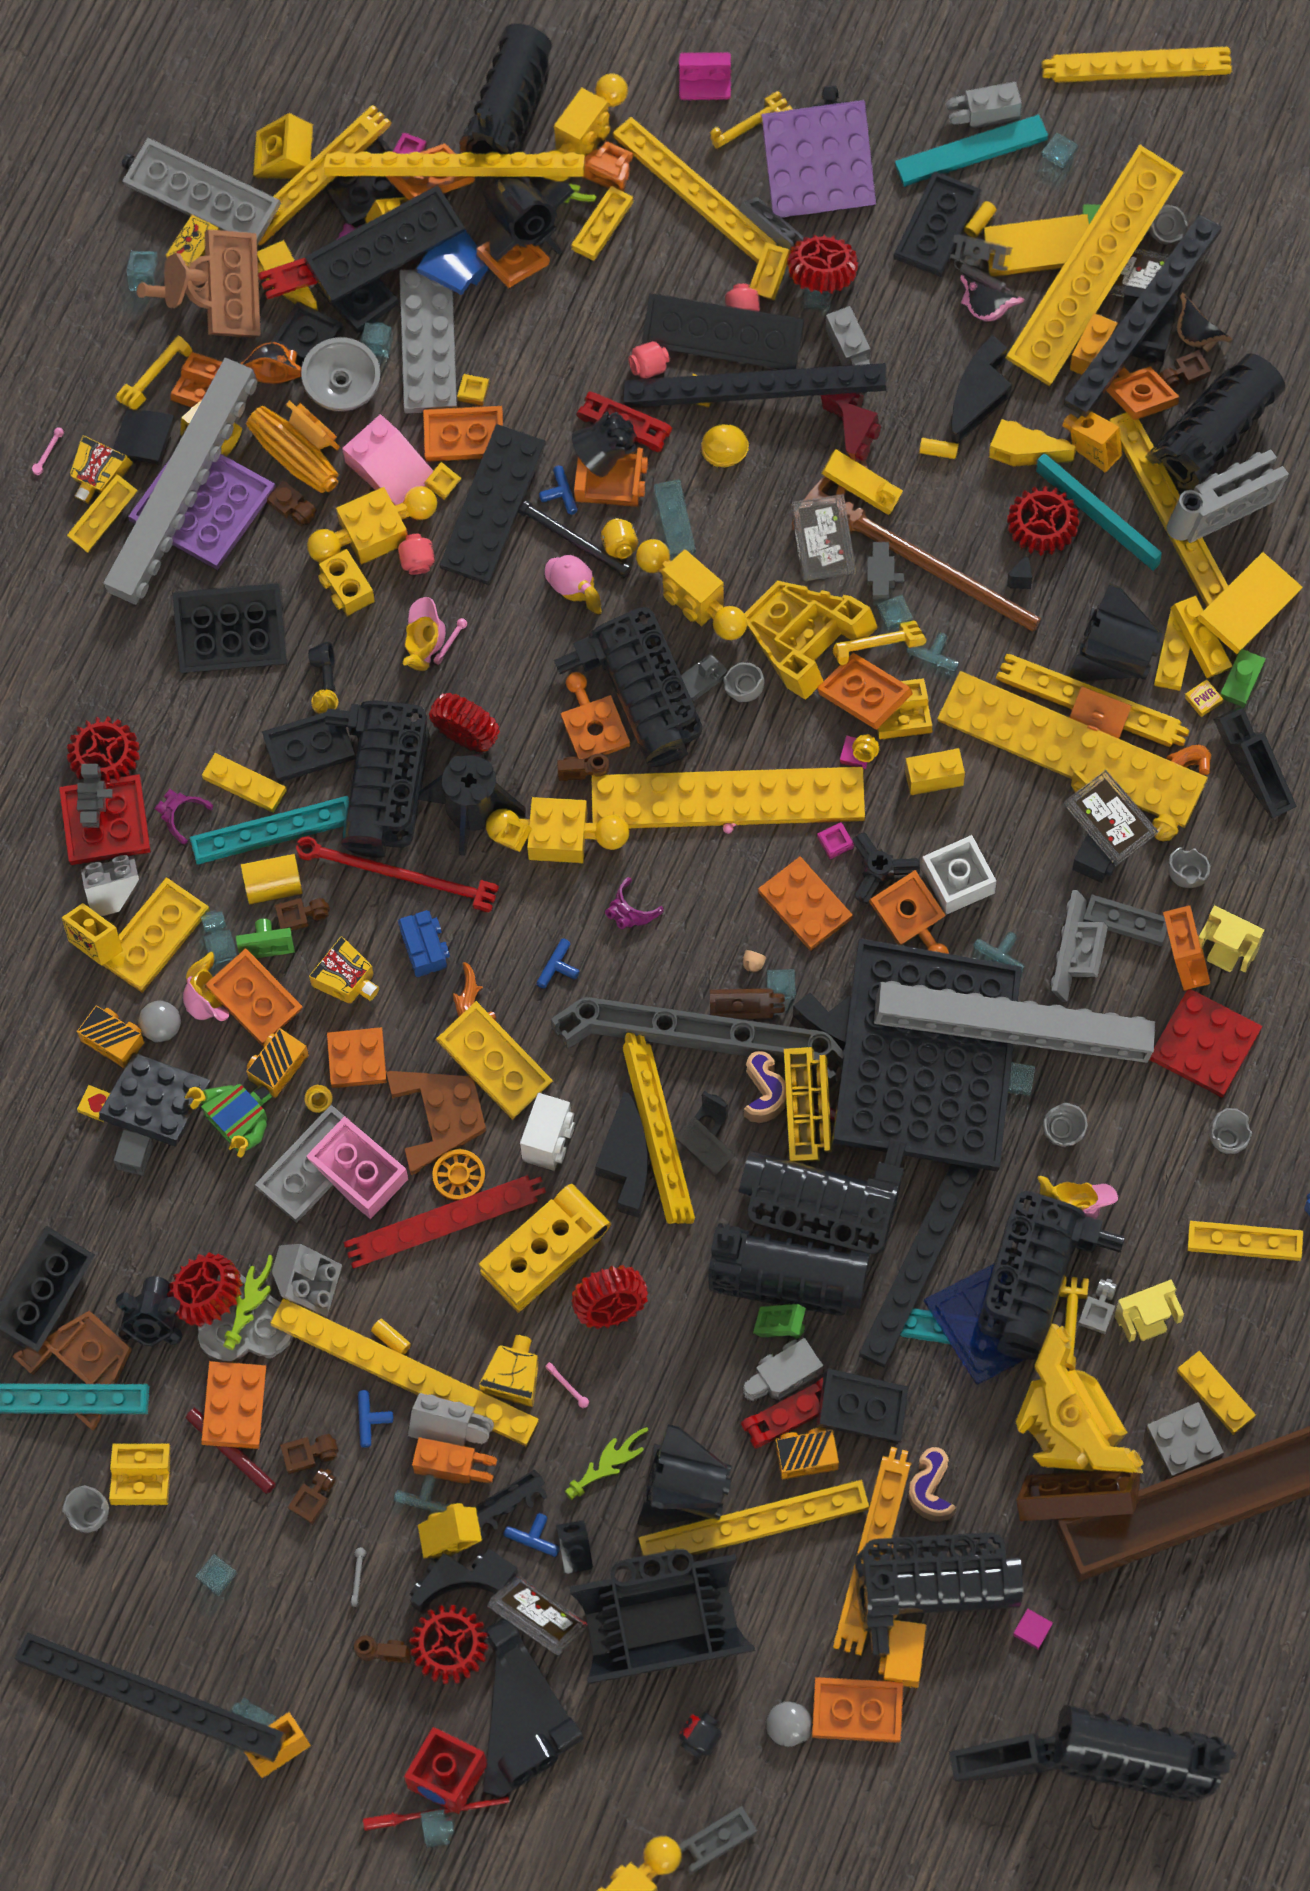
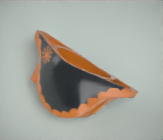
M272 342L258 346L245 361L240 363L253 369L257 381L262 383L277 384L302 377L301 367L295 363L297 353L294 350L288 351L285 346L279 343Z

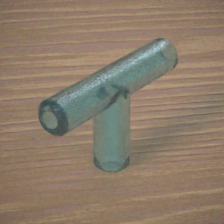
M944 633L937 634L930 650L920 646L907 647L906 651L908 654L952 671H956L959 666L958 661L940 654L947 640V635Z
M1013 932L1006 934L998 948L981 939L975 941L973 947L999 963L1021 966V973L1024 970L1025 965L1007 955L1017 939L1016 934Z
M432 1475L425 1476L419 1496L397 1490L394 1496L396 1502L435 1513L444 1512L446 1507L449 1506V1504L430 1499L436 1482V1478Z

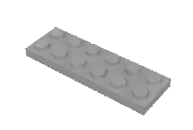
M149 138L145 141L123 179L124 185L189 216L194 215L219 227L221 231L256 233L257 245L281 205L279 199Z
M400 270L405 414L423 413V410L457 408L453 291L419 274L417 270Z

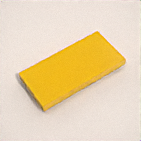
M1088 214L984 227L986 241L1012 247L1011 255H1006L1003 266L1008 267L1007 271L993 269L995 254H990L988 260L990 276L995 277L1062 268L1089 226Z
M1262 552L1197 619L1231 650L1238 654L1303 587Z
M166 877L119 934L123 951L103 966L143 993L210 911L209 906Z
M477 1001L436 1038V1041L512 1120L537 1097L538 1093L544 1091L553 1082Z

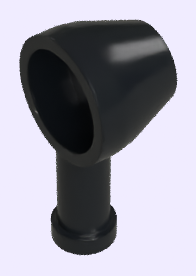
M330 641L323 642L309 649V662L313 667L322 668V690L335 692L336 688L333 680V668L335 667L334 649Z

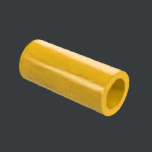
M984 201L964 228L965 233L969 237L977 238L997 211L996 207L992 203Z
M927 438L921 439L920 454L956 459L958 443Z
M383 1319L378 1320L371 1329V1332L388 1347L402 1355H405L412 1345Z

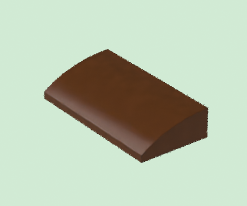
M1098 1470L1027 1475L1016 1500L1020 1521L1134 1514L1139 1494L1140 1473Z

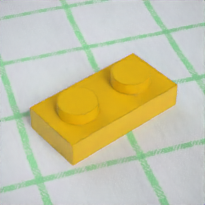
M766 242L749 288L755 289L760 297L774 301L791 251Z

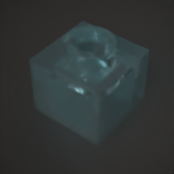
M379 322L373 324L365 323L361 343L366 345L374 355L389 358L393 341L391 327Z
M444 1809L420 1813L427 1848L450 1844L449 1835L454 1834L452 1817H446Z

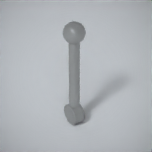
M361 1547L355 1550L357 1561L351 1607L358 1606L362 1559L366 1555L365 1549Z

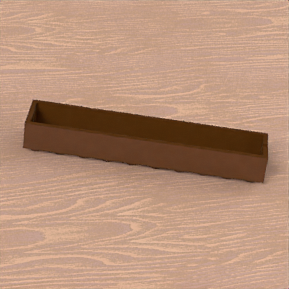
M1310 1426L1139 1490L1134 1514L1064 1518L1059 1520L1056 1530L1078 1582L1310 1495Z

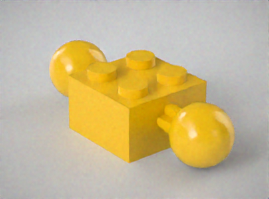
M606 74L598 80L595 94L581 88L555 123L556 150H551L547 153L566 154L572 152L585 154L586 157L594 149H597L601 140L604 141L610 133V113H608V108L622 104L627 97L628 87L625 80L617 74ZM544 177V178L550 179V180L559 181V182H564V181L567 180L569 177Z
M416 486L406 493L402 503L394 506L385 487H382L336 508L342 530L334 533L328 529H320L312 533L307 542L308 553L312 559L321 563L340 553L341 547L350 543L357 559L362 565L397 549L400 543L406 541L405 537L408 536L407 529L402 520L407 517L416 520H425L431 517L437 508L436 495L427 487Z
M649 539L641 543L636 552L637 564L645 572H660L663 575V596L671 605L676 604L679 606L688 620L691 622L696 621L700 626H703L712 618L714 631L722 639L735 640L744 634L747 628V618L744 612L734 606L723 607V581L686 549L670 561L669 549L662 541Z
M532 797L530 819H519L509 809H498L492 812L486 821L487 834L493 841H495L499 832L506 826L507 818L509 817L529 825L532 829L528 835L529 860L583 863L585 839H595L603 848L615 850L621 848L629 838L628 824L619 816L607 815L601 818L598 823H587L586 800ZM508 823L506 826L505 835L511 830L513 826L510 823Z
M666 1836L653 1838L644 1849V1863L639 1868L635 1867L631 1862L626 1867L621 1865L610 1877L613 1880L606 1889L601 1887L597 1891H657V1886L652 1882V1879L657 1874L666 1875L677 1869L681 1862V1849L672 1838Z

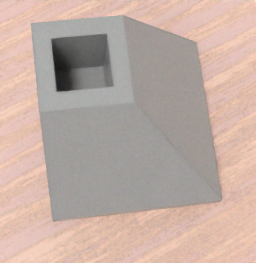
M127 855L117 856L112 861L106 863L94 862L81 869L89 907L100 916L119 912L139 881L134 855L129 857Z
M302 1244L280 1245L272 1274L281 1297L325 1318L328 1317L342 1264Z

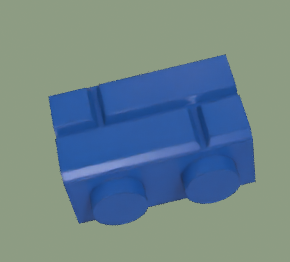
M426 910L414 916L410 915L398 920L399 929L415 976L421 977L431 972L445 969L447 967L446 958H449L450 954L446 942L440 943L437 934L442 933L437 917L432 919L430 911Z

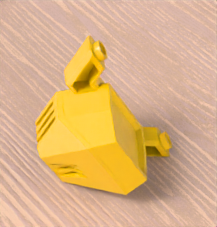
M1051 1324L1034 1366L1041 1379L1031 1382L1016 1420L1018 1431L1022 1434L1027 1430L1031 1432L1043 1452L1035 1453L1033 1457L1042 1467L1143 1473L1140 1467L1143 1465V1461L1135 1450L1131 1451L1129 1448L1116 1447L1126 1436L1127 1431L1097 1379L1084 1371H1068L1066 1369L1065 1363L1071 1351L1069 1344L1071 1341L1070 1334L1063 1326L1059 1327L1057 1324Z

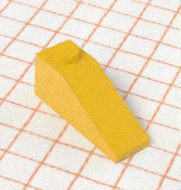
M284 240L257 252L258 274L262 271L295 261ZM309 287L283 294V296L295 304L298 301L318 311L316 300Z

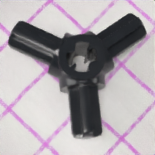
M859 833L853 838L852 842L863 857L862 865L865 867L862 873L864 880L855 894V898L860 903L868 904L878 886H883L888 880H894V875H908L914 870L918 874L920 873L919 859H893V855L883 852L882 849L877 850L866 833ZM877 866H882V870H877Z

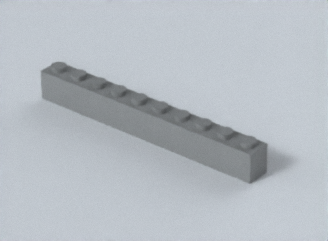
M224 358L103 583L108 593L137 605L140 598L146 595L150 578L159 571L160 560L164 552L167 553L173 543L172 537L176 530H180L183 526L187 509L194 505L200 485H204L209 477V468L213 462L219 459L224 440L230 438L236 418L241 417L244 412L246 399L256 390L257 378L253 369Z
M895 981L881 982L876 993L874 1024L1148 1063L1154 1052L1155 1021L1147 1020L1144 1017L1136 1016L1129 1018L1119 1016L1116 1013H1094L1089 1009L1073 1010L1066 1009L1061 1005H1038L1034 1001L1017 1002L1011 1001L1006 997L989 998L983 997V995L978 993L961 994L951 989L933 990L923 985L905 986Z

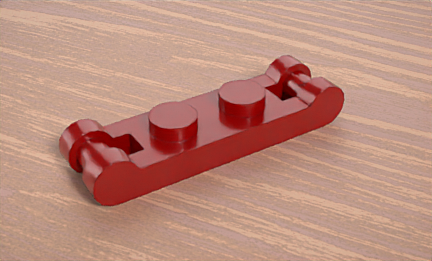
M594 392L587 393L584 399V406H581L576 413L580 420L595 423L607 411L609 415L618 412L626 421L629 420L633 424L636 434L635 441L648 446L655 452H661L665 437H669L673 430L669 424ZM595 407H600L599 412H596L593 409ZM650 429L656 431L655 436L648 434Z
M823 1378L804 1390L741 1422L744 1431L749 1432L752 1438L750 1442L755 1449L818 1417L820 1401L816 1395L821 1393ZM765 1423L769 1430L762 1433L758 1426Z

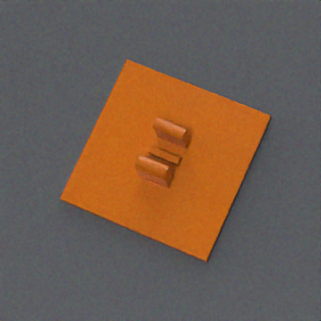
M1081 686L1069 718L1088 725L1087 728L1091 730H1099L1120 739L1132 705Z

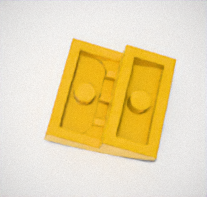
M924 678L901 681L911 687L913 694L877 729L879 740L933 733Z
M113 1444L110 1467L112 1474L110 1504L168 1505L170 1444Z

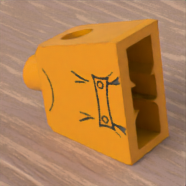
M1090 412L1087 417L1081 415L1078 418L1073 414H1069L1065 418L1063 427L1071 432L1072 445L1076 446L1075 450L1106 473L1122 456L1119 426L1093 412Z

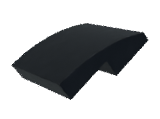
M126 410L113 450L126 455L133 464H136L137 460L160 465L175 423V416L147 410Z

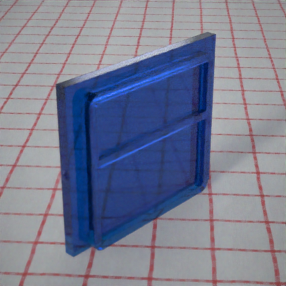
M994 1264L924 1299V1303L976 1385L1027 1360L1014 1358L997 1351L1000 1339L987 1336L979 1330L978 1319ZM1002 1274L1000 1284L1005 1285L1006 1274ZM999 1292L995 1302L1002 1303L1004 1293ZM990 1316L988 1320H985L988 1322V1327L993 1328V1325L997 1324L994 1321V1317Z

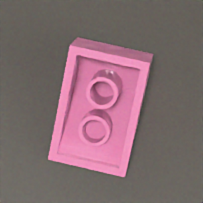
M381 414L342 448L345 463L375 490L385 487L394 506L403 502L406 493L411 488L416 486L427 487L424 482L433 472L399 430Z
M345 1116L306 1156L370 1220L408 1180L406 1168Z

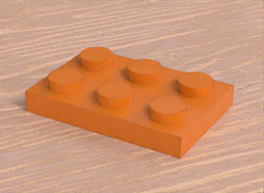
M446 144L420 152L422 154H435L438 152L455 154ZM385 176L408 200L437 185L442 193H446L473 183L475 180V176Z
M502 406L423 410L425 461L482 459L495 425L503 426Z
M855 653L849 656L848 663L840 665L817 687L819 695L876 730L913 694L911 687Z
M801 856L758 888V893L810 951L853 919V914Z
M246 948L205 984V988L262 1046L269 1035L272 1033L275 1035L279 1028L284 1027L303 1008Z
M209 1361L202 1445L259 1449L266 1365Z
M815 1677L812 1738L900 1743L903 1682Z

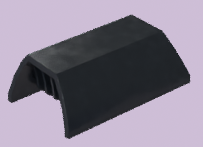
M687 1550L665 1551L620 1560L610 1570L611 1579L569 1587L570 1594L581 1605L587 1618L593 1653L591 1669L587 1677L588 1684L754 1652V1644L750 1643L737 1627L728 1587L732 1569L737 1561L736 1554L693 1562V1557ZM678 1558H684L688 1561L689 1566L686 1570L678 1571L673 1567V1562ZM648 1564H656L659 1566L660 1572L658 1575L650 1577L644 1573V1568ZM619 1570H628L632 1575L627 1582L618 1581L615 1575Z

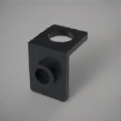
M704 1091L702 1093V1106L690 1123L689 1130L710 1142L713 1141L728 1117V1104L721 1097ZM711 1117L715 1121L714 1128L710 1131L702 1130L699 1127L700 1119Z
M581 1520L557 1525L565 1573L569 1574L592 1569L593 1562L585 1521ZM569 1529H579L578 1531L572 1533L565 1532Z

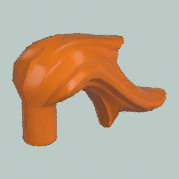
M1192 745L1166 757L1171 762L1185 768L1191 765H1199V773L1202 775L1210 773L1211 753L1205 746Z
M463 962L465 974L464 990L460 996L453 993L459 1017L474 1003L478 992L483 988L482 986H477L473 969L466 962ZM492 1011L488 1012V1014L496 1021L495 1014Z

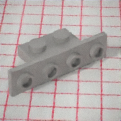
M1072 890L1071 899L1067 903L1066 923L1061 931V947L1056 955V972L1051 979L1052 992L1062 1002L1068 1001L1072 977H1098L1108 928L1104 922H1083L1088 901L1078 890Z

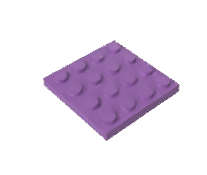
M864 100L761 114L771 206L774 214L780 217L876 205Z
M220 454L219 459L213 462L209 468V477L206 483L200 485L194 505L187 509L183 526L180 530H176L172 537V545L218 570L265 505L267 497L276 489L275 484ZM167 464L128 516L130 522L134 524L137 522Z

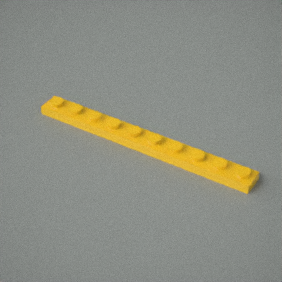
M333 152L332 154H326L324 175L583 177L585 154L572 152L566 154H551L547 152L540 154H525L522 152L514 154H499L496 152L487 154H473L471 152L461 154H448L445 152L435 154H422L420 152L409 154H396L394 152L383 154H370L369 152L345 154L343 152Z
M1127 412L1111 418L1110 422L1120 428L1121 447L1167 532V523L1180 495L1163 463L1152 465L1145 458L1146 454L1154 446L1140 420H1133ZM1169 535L1206 607H1208L1228 585L1203 538L1189 543L1187 539L1180 541Z
M284 1298L270 1323L274 1328L416 1395H419V1393L434 1395L441 1399L461 1402L475 1407V1414L483 1415L493 1420L494 1427L492 1431L525 1447L539 1422V1419Z

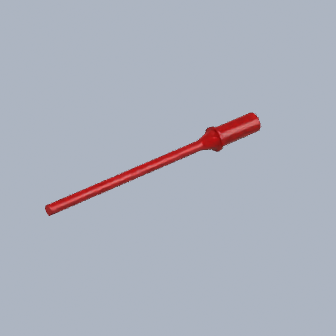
M509 1797L464 1804L461 1811L510 1803ZM440 1808L405 1815L393 1814L392 1812V1814L363 1819L364 1830L389 1826L395 1827V1825L406 1820L452 1813L453 1811L447 1808Z

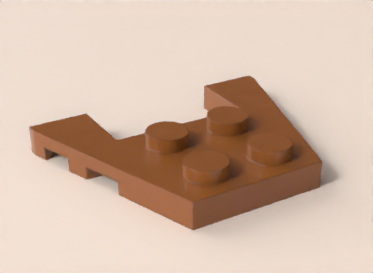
M399 1071L386 1072L392 1098L421 1092L432 1135V1142L405 1148L411 1175L421 1171V1168L429 1163L436 1162L443 1154L454 1148L461 1147L486 1132L475 1082L471 1076Z
M88 1311L49 1335L38 1352L25 1349L15 1353L13 1357L34 1375L54 1353L86 1384H116L132 1349L97 1316ZM75 1414L92 1430L97 1427L102 1414Z

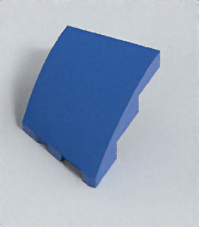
M464 229V232L429 250L418 265L417 272L463 295L470 283L478 285L489 267L476 254L478 247Z

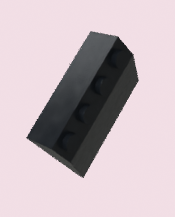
M281 582L175 591L172 593L180 673L287 664Z

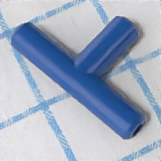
M556 466L553 472L558 487L540 492V500L545 502L562 497L567 513L573 515L578 511L563 467Z
M563 938L560 940L536 982L538 987L546 988L555 971L574 980L579 976L580 971L561 961L571 945L567 939Z
M361 1390L358 1392L360 1446L368 1448L372 1445L371 1424L392 1423L394 1418L392 1411L370 1413L369 1392Z
M537 1514L529 1534L510 1526L505 1528L504 1537L554 1557L558 1555L560 1550L559 1546L540 1539L548 1519L543 1514Z

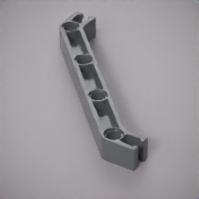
M590 997L579 999L551 1018L553 1031L557 1036L560 1034L563 1036V1044L567 1049L591 1033L625 1038L626 1033H634L635 1036H644L646 1042L748 1057L753 1052L763 1051L767 1052L775 1061L784 1062V1049L814 1048L817 1045H822L827 1050L823 1053L814 1051V1060H820L819 1055H825L827 1063L830 1060H834L842 1067L843 1051L828 1033L822 1031ZM590 1011L594 1013V1016L590 1019H585L581 1017V1014ZM571 1022H576L577 1026L569 1033L566 1030L561 1032L560 1029ZM661 1023L672 1025L668 1030L658 1028ZM739 1034H746L749 1036V1039L741 1042L735 1039V1037ZM817 1064L812 1065L813 1068L816 1070ZM828 1069V1087L830 1088L838 1080L835 1072H830Z

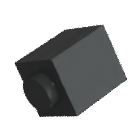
M123 1130L114 1157L117 1170L144 1176L153 1148L151 1138L133 1131Z

